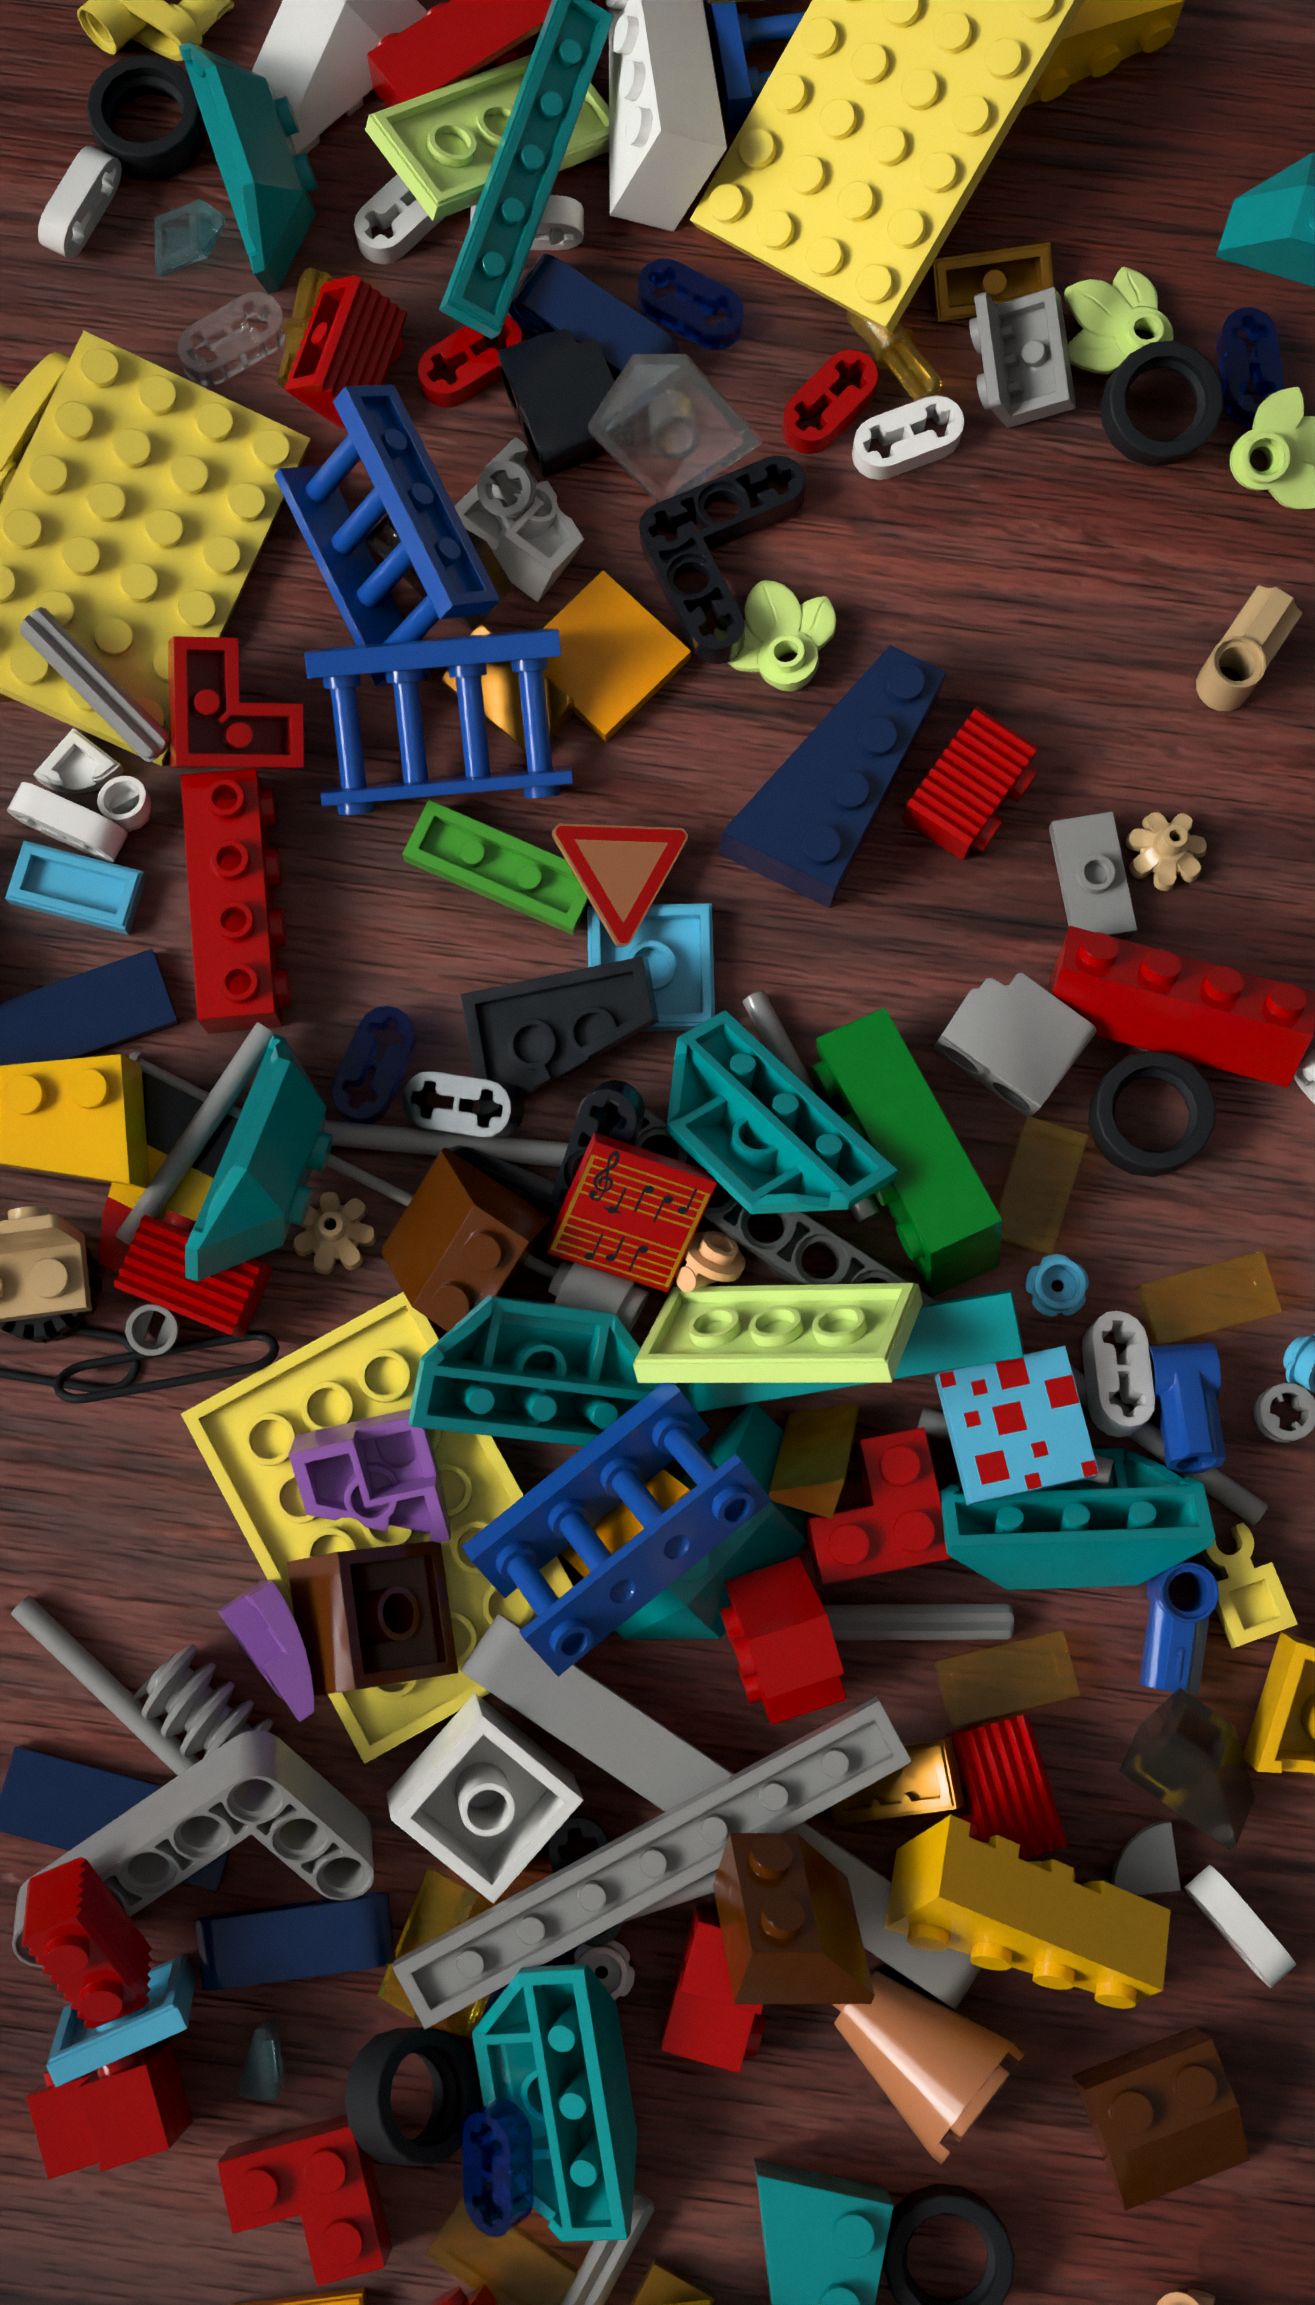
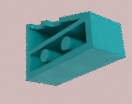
M754 2158L770 2305H875L894 2206L886 2187Z

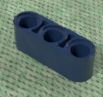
M542 254L518 283L508 311L511 318L534 337L548 331L556 332L566 328L570 330L575 341L578 343L590 338L596 339L620 396L632 403L643 404L680 356V351L675 341L663 329L553 255Z
M389 1892L364 1893L352 1900L338 1901L326 1898L220 1913L195 1919L202 1990L205 1991L365 1970L393 1964L396 1960Z

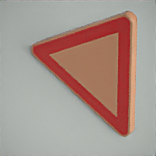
M563 823L558 824L552 831L554 841L614 944L621 948L626 947L631 943L688 840L687 832L683 828Z

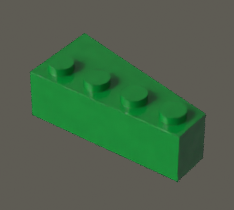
M884 1007L816 1038L818 1063L811 1065V1070L823 1097L826 1100L834 1097L843 1115L841 1118L898 1170L895 1180L874 1193L881 1205L887 1206L896 1225V1231L908 1257L914 1262L930 1297H935L999 1267L1003 1220L886 1008Z

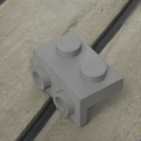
M1055 287L997 305L987 292L975 295L977 317L970 319L969 328L974 348L978 355H982L984 373L977 375V389L984 409L986 411L992 410L1006 428L1076 409L1062 300Z

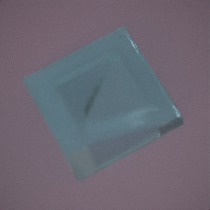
M198 199L155 217L156 273L164 276L208 258L225 226V215L203 200Z
M275 2018L265 2019L255 2030L238 2084L240 2097L263 2101L276 2099L287 2084L278 2021L275 2022Z

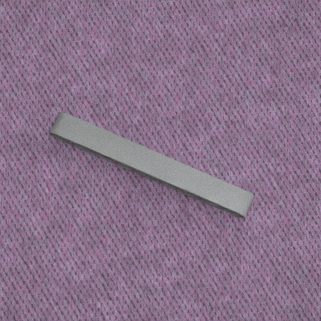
M501 1614L497 1615L461 1669L464 1674L665 1812L735 1774L577 1665L573 1664L558 1677L524 1640L519 1632L522 1628ZM805 1821L785 1831L784 1833L801 1836L848 1877L864 1948L945 2004L956 2009L981 1970V1967L970 1962V1955L950 1948L945 1951L919 1949L907 1942V1935L885 1929L892 1883L890 1879Z

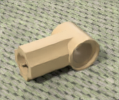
M1258 585L1199 671L1196 679V691L1200 699L1208 707L1217 711H1231L1239 708L1248 699L1303 614L1297 608L1292 596L1277 587L1265 588ZM1220 667L1234 669L1240 675L1242 681L1228 679L1222 674Z

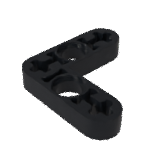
M776 455L759 460L656 503L646 509L640 519L639 533L642 551L692 651L699 659L707 663L722 664L730 662L739 655L745 641V625L742 613L710 550L789 518L799 511L804 502L805 476L800 465L789 457ZM776 480L781 487L788 486V492L779 495L774 488L768 489V483ZM746 490L750 491L751 500L756 499L757 507L750 508V501ZM718 500H729L739 508L736 517L725 522L709 518L705 511L711 503ZM695 513L699 531H694L693 521H688V514ZM667 526L671 533L677 532V539L668 542L663 535H657V529ZM695 571L705 575L709 580V584L699 593L685 594L677 589L675 581L683 573ZM711 607L712 617L720 630H727V638L718 641L713 634L707 635L704 612Z
M610 1080L597 1086L586 1097L580 1108L556 1182L471 1147L457 1145L448 1149L502 1186L517 1187L524 1191L529 1197L531 1205L552 1219L536 1246L547 1250L546 1242L578 1170V1158L585 1154L593 1133L599 1134L603 1130L607 1112L600 1107H604L610 1099L619 1103L618 1114L624 1118H621L613 1127L609 1137L635 1145L644 1119L645 1106L642 1096L636 1088L627 1082ZM436 1158L430 1163L428 1169L426 1170V1175L430 1170L431 1166L433 1165L434 1161L436 1160Z

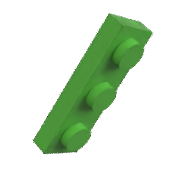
M428 800L402 853L406 863L573 936L590 902L564 858L431 800Z

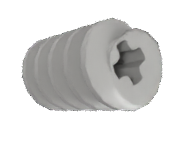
M194 1644L178 1651L166 1660L132 1698L133 1702L149 1694L142 1709V1716L146 1720H152L164 1713H168L161 1728V1734L165 1738L170 1739L187 1731L180 1747V1753L184 1757H190L205 1749L207 1750L203 1757L205 1758L241 1733L254 1730L270 1732L274 1723L270 1717L252 1726L247 1723L255 1704L251 1699L233 1708L227 1703L236 1684L230 1680L212 1689L209 1683L217 1667L213 1662L193 1671L190 1668V1664L198 1649Z

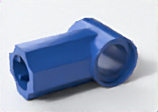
M1213 1342L1149 1345L1155 1403H1157L1167 1469L1179 1471L1180 1474H1196L1222 1466L1226 1459L1217 1405L1221 1387V1370L1215 1344Z
M1183 1561L1146 1582V1595L1150 1604L1139 1684L1164 1691L1199 1695L1209 1615L1216 1607L1219 1590L1214 1575L1209 1570L1199 1564ZM1186 1572L1195 1583V1594L1188 1605L1176 1608L1171 1603L1168 1588L1175 1576Z

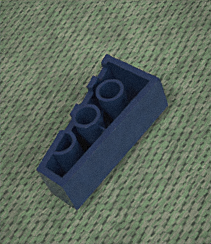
M890 645L721 832L719 854L830 908L939 697L946 672Z

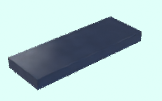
M146 950L0 1002V1066L86 1058L179 1025L180 1022L154 950Z
M15 1746L0 1794V1832L70 1851L164 1785L24 1746ZM231 1849L182 1882L215 1892L219 1891Z

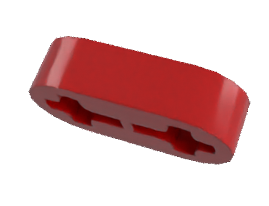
M506 316L501 333L494 339L498 342L506 340L507 348L523 340L518 323L510 316ZM464 326L430 347L421 356L418 363L420 388L424 397L431 404L441 408L455 407L500 380L498 351L493 347L486 350L485 339L488 337L468 326ZM443 367L448 373L455 372L457 381L450 385L444 379L436 381L435 371Z
M858 350L839 351L790 398L784 409L782 423L783 437L790 448L799 453L809 455L823 451L869 406L875 395L878 378L876 364L870 356ZM855 373L861 376L859 388L850 385L838 397L835 395L839 387L840 374L848 379ZM822 407L825 409L821 415L819 430L813 426L806 428L804 431L798 428L799 415L810 419Z

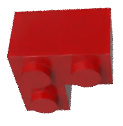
M173 636L168 641L170 768H304L303 704L239 703L238 638Z
M925 1427L859 1440L853 1446L866 1507L835 1513L832 1519L820 1516L805 1521L817 1586L952 1559L946 1553L942 1505Z
M799 1556L724 1581L731 1606L719 1610L731 1647L734 1648L739 1664L737 1666L749 1705L761 1701L769 1722L773 1725L847 1700L840 1675L845 1673L829 1619Z
M695 1906L660 2036V2050L740 2074L744 2055L753 2058L757 2056L766 2017L761 2016L764 2004H734L718 1912Z
M171 2042L153 2048L150 2045L58 2087H55L49 2071L43 2073L45 2084L40 2085L26 2097L48 2180L99 2163L100 2171L103 2172L168 2150L193 2123Z
M347 2114L229 2146L217 2162L232 2234L301 2216L317 2287L385 2268L392 2250V2243L372 2157L360 2148L351 2132Z

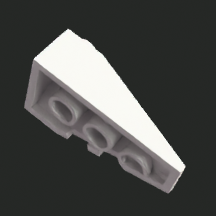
M417 0L282 1L252 71L266 78L277 98L288 97L300 129L299 133L291 135L297 155L304 152L307 154L319 144V135L344 113L350 117L364 105L363 97L373 89L367 53L375 49L376 45L387 35L400 33L424 18L427 11Z

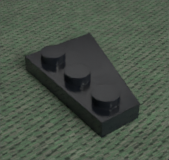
M643 956L461 994L474 1077L500 1080L512 1084L520 1092L523 1100L659 1022L649 961ZM493 1100L479 1101L480 1113L488 1114L492 1118L502 1112V1105L493 1102Z

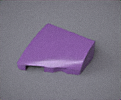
M410 1409L295 1435L289 1451V1458L306 1515L334 1521L340 1518H353L367 1528L386 1532L388 1526L392 1525L429 1533V1541L437 1543L449 1541L451 1538L450 1523L429 1429L411 1427L408 1424Z
M261 1580L217 1611L255 1668L267 1680L279 1698L283 1697L296 1719L301 1722L314 1712L313 1683L306 1650L297 1624L274 1581Z

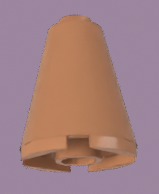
M875 1970L870 1975L875 1994L872 2004H832L841 2012L834 2025L928 2153L942 2165L950 2155V2151L941 2142L948 2133L958 2142L962 2140L1006 2082V2078L1010 2073L1001 2066L1004 2059L1007 2058L1017 2067L1026 2052L1004 2037Z

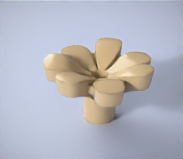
M1151 813L1142 820L1144 829H1133L1127 835L1126 847L1132 851L1140 852L1129 864V870L1135 878L1142 879L1152 871L1155 873L1154 886L1161 891H1170L1174 886L1177 874L1189 883L1199 877L1201 865L1197 859L1205 856L1207 844L1203 837L1189 834L1192 828V818L1187 814L1180 813L1173 818L1171 823H1168L1161 813Z
M325 1192L320 1197L319 1209L316 1210L309 1206L306 1218L301 1225L306 1231L295 1237L293 1241L294 1250L299 1256H306L314 1252L313 1269L320 1274H330L334 1270L336 1260L340 1259L342 1265L347 1270H354L363 1262V1256L357 1249L358 1245L365 1247L373 1246L377 1240V1231L370 1225L360 1223L368 1212V1207L362 1200L353 1198L343 1206L341 1205V1198L337 1193ZM336 1225L333 1230H327L329 1226Z

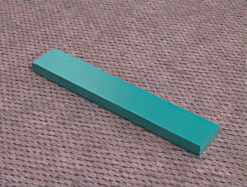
M590 0L551 1L439 311L490 339H494L501 333L614 19V15Z
M1012 1289L922 1304L894 1379L1023 1358L1024 1349ZM868 1383L674 1384L683 1393L696 1412Z

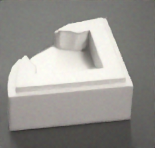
M73 728L33 775L38 782L50 789L63 793L81 794L101 789L105 783L121 776L125 771L120 763Z

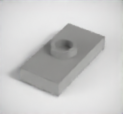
M1113 811L1052 821L1049 826V833L1068 927L1074 926L1092 932H1101L1115 938L1133 936L1137 931Z

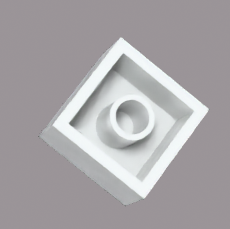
M477 1693L470 1697L386 1793L391 1820L493 1904L584 1800L574 1774Z

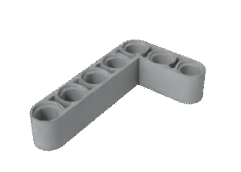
M246 1731L223 1744L32 1877L76 1858H85L126 1914L131 1917L252 1834L321 1895L338 1901L352 1900L363 1895L371 1887L374 1880L371 1823L357 1807L280 1738L266 1731ZM29 1878L20 1887L17 1895L12 1947L14 1954L20 1961L29 1966L43 1968L42 1965L36 1964V1956L29 1955V1947L21 1946Z

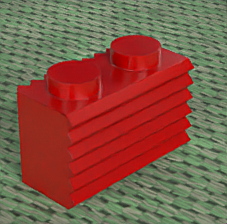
M356 275L325 282L319 288L321 294L315 299L317 304L311 310L313 315L308 320L309 326L304 331L305 337L300 341L301 348L296 352L297 359L292 363L293 369L288 374V382L284 385L285 391L339 428H345L333 403L334 399L345 386L383 385L389 367L398 360L405 344L401 332L408 316L407 311L399 309L398 304L390 302L389 297L382 296L379 290L372 289L371 284L363 282L362 277Z
M976 706L908 801L902 821L906 825L912 826L916 832L922 833L927 839L933 840L937 846L943 847L946 852L952 853L959 860L963 861L973 846L984 851L1004 823V820L996 815L998 810L1008 797L1018 803L1039 773L1038 770L1030 766L1039 747Z
M169 1210L166 1211L163 1221L144 1215L140 1220L139 1228L135 1231V1237L130 1243L124 1263L119 1269V1275L114 1280V1287L217 1330L244 1339L274 1267L258 1261V1257H255L199 1282L185 1278V1245L196 1221Z
M1019 1711L945 1733L946 1738H952L962 1793L968 1810V1814L958 1818L971 1823L969 1837L989 1843L990 1837L996 1835L1020 1844L1018 1858L1022 1860L1068 1846L1028 1713Z
M79 1857L30 1878L27 1887L21 1946L29 1947V1955L36 1956V1964L43 1966V1974L50 1975V1983L57 1984V1992L64 1993L63 2000L71 2002L70 2009L78 2011L77 2018L84 2019V2027L94 2029L144 2008L150 2001L146 1994L151 1990L147 1984L151 1980L148 1976L151 1970L148 1963L152 1960L149 1955L152 1948L87 1859Z

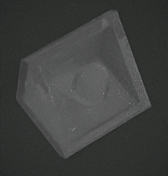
M633 354L588 424L589 433L656 503L704 484L762 444L758 433L687 354Z

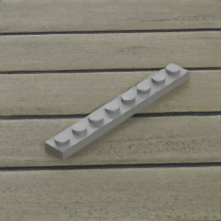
M876 1696L396 1959L392 1968L424 2029H427L509 1984L521 1968L542 1966L718 1869L730 1833H784L912 1761Z

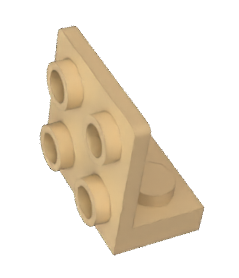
M27 1206L9 1210L8 1220L0 1221V1323L91 1311L84 1233L57 1214H49V1208L45 1206Z

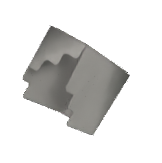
M1018 973L1010 985L1005 986L993 978H987L980 988L971 989L932 1049L976 1081H980L987 1089L1019 1112L1031 1117L1041 1108L1097 1033V1029L1091 1022L1028 976Z

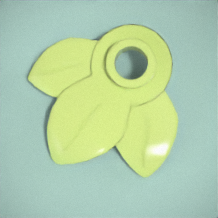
M1122 267L1117 272L1112 285L1102 280L1088 279L1077 282L1065 289V301L1078 324L1083 328L1068 343L1070 364L1093 373L1109 374L1114 372L1130 353L1152 342L1173 341L1172 325L1168 318L1158 311L1157 291L1150 280L1140 272ZM1134 330H1146L1153 335V338L1141 339Z
M1292 387L1269 395L1259 405L1252 430L1240 436L1232 447L1230 468L1234 478L1243 487L1254 491L1268 490L1283 507L1305 510L1315 508V416H1304L1301 390L1299 387ZM1254 449L1263 451L1267 457V466L1264 471L1254 469L1250 463V456Z
M769 580L760 581L751 589L746 600L744 609L746 618L744 620L745 641L743 649L736 658L727 663L739 671L760 672L768 684L779 690H799L806 686L815 675L819 666L818 651L834 636L837 622L834 608L827 596L816 597L800 605L794 593L784 584ZM716 627L714 636L718 641L727 638V630H720ZM786 654H797V656L789 662H782L778 660L781 656Z

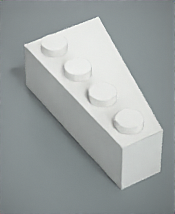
M606 0L609 13L614 15L609 30L610 216L674 232L727 149L703 0Z

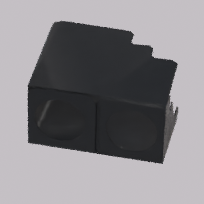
M564 328L556 332L548 331L498 351L500 380L543 478L631 445L630 418L596 339L590 338L578 343L575 341L570 330Z

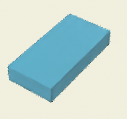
M23 841L5 899L10 905L130 935L147 876L140 870Z

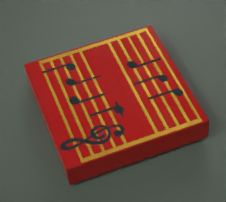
M594 1132L546 1242L547 1254L668 1293L717 1185V1181L705 1169Z

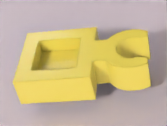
M1244 1523L1231 1528L1232 1536L1237 1545L1233 1555L1222 1553L1216 1545V1540L1213 1546L1201 1551L1203 1559L1211 1567L1220 1570L1223 1580L1217 1582L1219 1598L1215 1610L1231 1649L1298 1625L1273 1563L1270 1562L1254 1568L1250 1559L1254 1550V1538L1250 1529Z

